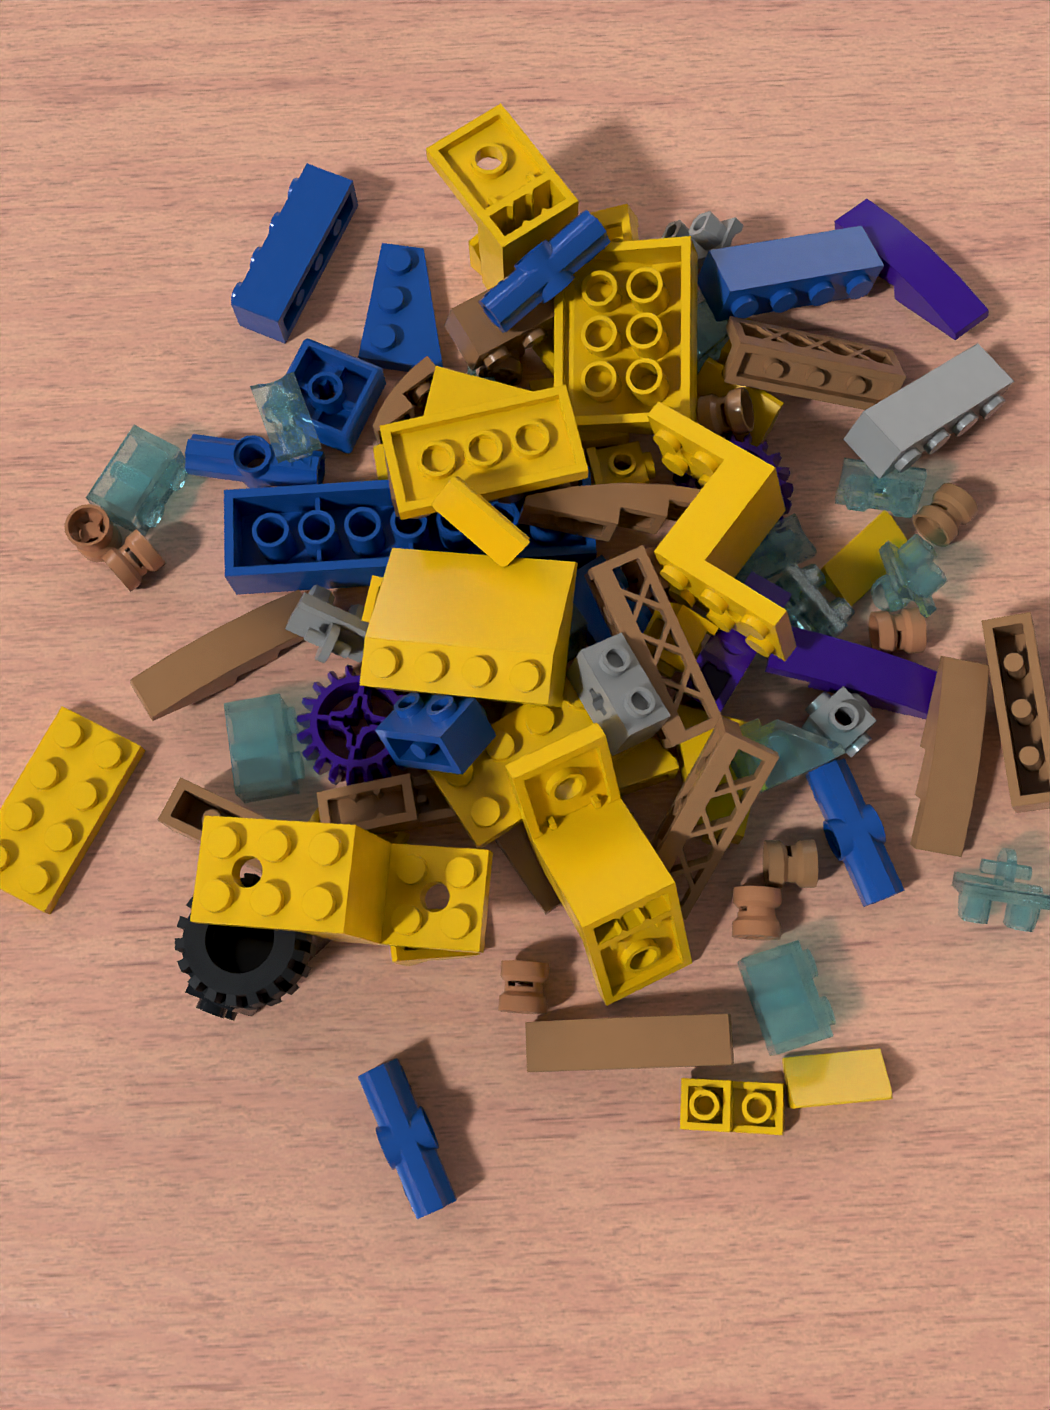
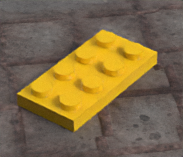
M566 384L379 426L401 520L437 512L432 506L434 499L450 479L457 475L487 501L588 478L589 470Z
M566 677L562 708L523 704L491 725L497 736L463 775L427 770V772L476 847L481 849L523 822L505 765L594 723ZM640 744L614 756L611 754L612 763L639 747ZM569 779L564 780L558 786L565 784Z
M62 706L0 808V889L44 913L51 914L146 750L142 746Z

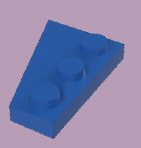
M382 243L358 358L383 369L409 372L416 364L428 356L436 366L443 367L424 248Z

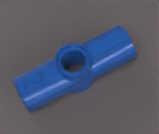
M588 210L583 211L549 241L544 240L529 251L514 265L516 269L483 295L484 297L478 302L484 313L502 333H506L539 303L542 302L544 304L560 293L574 280L573 274L590 262L601 250L605 249L611 242L607 236V231Z
M193 434L186 445L185 470L188 475L243 482L249 488L323 484L326 457L323 451L272 445L256 435L234 440ZM254 459H264V462L258 467H247Z
M846 759L829 762L808 772L805 775L825 819L823 821V830L827 842L835 857L840 861L843 860L863 907L905 891L884 846L886 835L882 822L875 809L870 804H865Z
M396 1058L358 1076L378 1124L375 1129L383 1153L390 1167L393 1170H397L405 1195L416 1218L419 1219L457 1201L455 1192L436 1150L439 1148V1144L432 1125L423 1107H418L411 1085L408 1083L399 1059Z

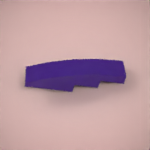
M865 199L834 221L835 230L862 226L884 264L878 276L894 286L895 300L952 339L957 340L989 316L988 308L927 244L870 200Z
M792 627L797 647L788 659L783 661L774 654H771L767 659L765 669L767 673L809 682V688L836 693L844 686L851 694L857 693L863 697L870 707L922 719L927 718L937 671L912 661L860 644Z

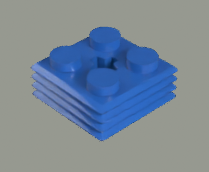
M307 338L302 342L268 407L271 419L275 425L349 454L352 452L386 385L383 369ZM331 392L335 393V396L331 399H320L321 396L328 397L330 396Z

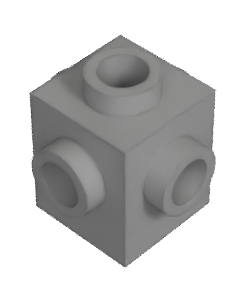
M844 686L833 696L824 691L805 709L810 716L800 731L805 735L804 737L808 745L820 756H825L829 762L837 760L845 752L852 758L872 740L867 732L877 720L871 715L872 709L870 705L859 694H851ZM835 716L840 720V722H841L843 725L839 724V723L836 721Z

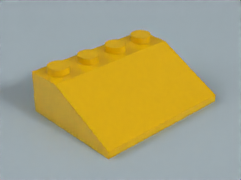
M691 236L610 242L604 250H601L590 262L573 274L574 280L554 297V387L566 384L578 430L653 435L654 433L647 415L658 401L697 423L698 255Z
M392 548L365 635L359 685L384 690L469 697L480 700L562 708L578 563L515 557L508 566L502 567L488 555Z

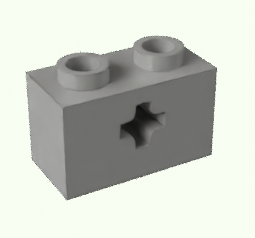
M622 632L580 650L566 672L568 680L593 723L597 722L605 733L612 756L652 738L671 717Z

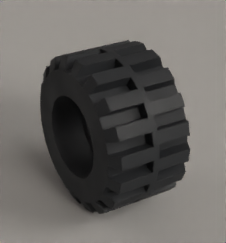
M245 873L244 878H240L246 888L257 884L261 877L257 874ZM193 897L186 904L189 908H192ZM190 915L188 918L180 916L177 924L178 928L183 929V937L175 938V950L183 955V959L177 962L181 972L190 976L187 982L194 990L205 994V998L237 1009L257 1010L261 1009L263 1005L273 1006L282 1002L280 997L286 993L292 995L299 988L296 983L301 976L307 978L311 967L307 966L309 958L316 955L317 946L312 943V935L298 931L274 930V943L268 958L258 968L250 972L238 973L228 968L222 956V938L228 926L190 922Z

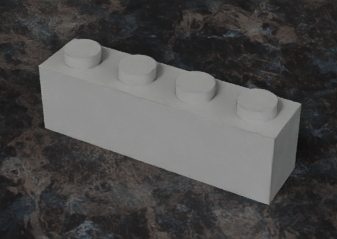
M977 343L863 411L843 440L879 479L895 469L903 473L922 456L923 451H926L929 455L933 454L949 440L950 434L954 433L959 437L977 422L980 415L987 419L997 412L1006 402L1002 395L1012 385L1014 380Z

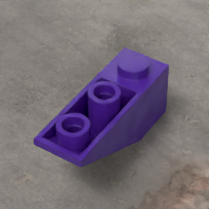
M751 571L744 582L746 586L782 608L785 607L792 595ZM718 628L715 636L711 635L696 659L720 712L757 653L745 642L747 637L733 628L729 633ZM689 677L686 687L696 690ZM691 697L692 699L701 703V700Z

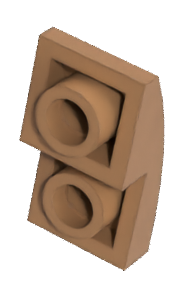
M428 356L403 376L382 404L373 424L378 445L383 444L380 425L416 418L414 408L426 405L436 367Z

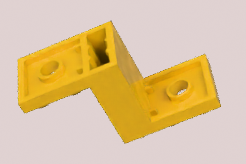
M501 103L426 148L427 160L478 226L482 283L487 289L496 286L501 280H504L516 269L514 265L542 241H549L578 216V199ZM487 157L498 159L501 162L493 170H485L477 165L479 161ZM554 328L547 331L548 336L532 348L554 376Z
M658 401L647 417L654 433L653 439L659 446L663 456L661 459L662 463L679 476H684L687 473L697 479L702 487L694 500L654 550L662 569L660 575L667 581L670 587L668 593L678 603L690 609L693 605H696L707 612L706 617L708 620L718 626L719 629L729 633L733 628L747 637L745 642L760 655L769 657L771 654H774L783 661H786L797 647L787 610L735 579L736 575L786 511L776 467Z
M596 722L584 729L572 732L535 752L525 754L520 759L505 765L533 853L583 941L598 992L605 1005L608 1006L692 964L676 883L621 799L607 738L599 724ZM569 779L565 784L558 786L564 780Z
M204 815L190 922L298 931L337 942L484 953L493 852L485 849L393 844L357 825ZM257 858L262 865V876L257 884L246 888L240 880L241 868L247 861ZM444 884L449 891V902L443 910L431 912L426 906V893L432 886Z

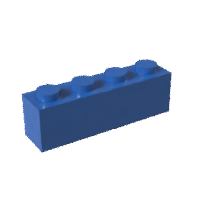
M308 163L300 177L293 179L288 190L286 203L281 212H276L272 217L266 240L262 247H257L253 252L250 269L243 282L236 284L232 292L231 306L240 326L286 344L358 207L353 180Z
M857 226L709 250L698 275V286L716 322L729 320L730 316L746 319L752 315L769 312L781 313L792 308L809 305L820 306L831 301L848 298L859 299L870 292L884 264L863 227Z

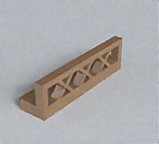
M732 316L729 317L726 325V331L732 347L722 370L725 383L866 410L900 390L907 377L891 349Z
M644 545L590 568L584 577L611 636L622 632L671 715L656 733L663 749L674 747L715 728L721 713ZM636 560L645 578L639 595L622 589L613 570ZM648 588L655 601L645 598ZM626 599L636 602L633 612ZM642 605L661 613L665 624L659 639L641 633L636 621ZM669 633L674 641L675 646L666 643V639ZM646 643L656 646L653 657ZM663 649L679 655L685 665L679 684L662 678L658 671L657 664ZM689 677L696 690L686 687ZM667 688L676 691L673 701ZM683 694L701 700L709 718L686 730L677 712Z
M722 715L650 843L672 877L682 874L686 876L689 888L680 902L684 920L690 914L779 759L778 752L742 736L739 723ZM738 749L762 760L754 774L733 780L729 765ZM725 774L728 782L719 785ZM746 788L739 798L737 790ZM731 792L736 805L731 815L710 821L706 810L710 799ZM702 815L704 823L696 825ZM722 829L718 838L716 839L714 831ZM708 833L712 844L708 855L687 861L683 850L686 841ZM679 856L681 863L673 866ZM699 870L693 879L691 872Z

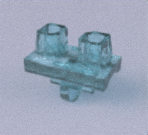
M294 372L286 374L281 379L271 383L250 386L278 463L286 460L292 463L310 457L313 451L322 448Z
M844 458L840 481L835 494V504L846 505L848 510L864 512L870 508L891 511L897 517L911 518L913 514L917 513L927 478V471L924 468L910 467L903 473H900L895 469L879 479L862 460Z
M795 513L776 522L736 575V580L744 584L751 571L765 579H769L815 557L817 550L804 534Z
M914 534L900 548L888 540L879 549L887 574L878 578L872 585L871 596L873 603L880 610L893 612L904 608L912 600L917 604L920 614L925 618L929 617L937 610L932 595L948 582L945 573L933 562L938 557L934 547L918 534Z
M794 562L786 567L782 572V576L774 584L792 594L784 607L788 612L791 626L837 638L848 626L847 622L855 614V610L844 598L837 597L831 602L826 600L820 592L826 584L825 575L816 564L799 568Z
M1002 848L997 861L981 859L980 873L995 875L994 878L954 872L952 886L959 892L958 916L964 921L988 924L992 901L1007 903L1003 920L1005 926L1015 930L1033 932L1041 909L1050 910V894L1043 893L1041 886L1014 882L1015 878L1029 881L1032 876V867L1017 864V854L1013 849Z

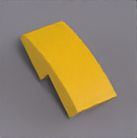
M681 1078L680 1129L784 1135L785 1084Z

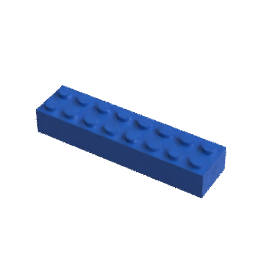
M588 467V478L579 480V486L591 485L590 467ZM389 480L224 490L225 578L236 595L288 592L298 589L300 591L311 590L314 585H319L325 589L370 586L372 575L384 577L392 548L487 555L438 512L419 519L409 518L401 520L400 517H396L391 499ZM525 497L518 502L503 504L498 501L489 502L530 538V543L516 557L578 563L577 569L596 558V539L518 523Z

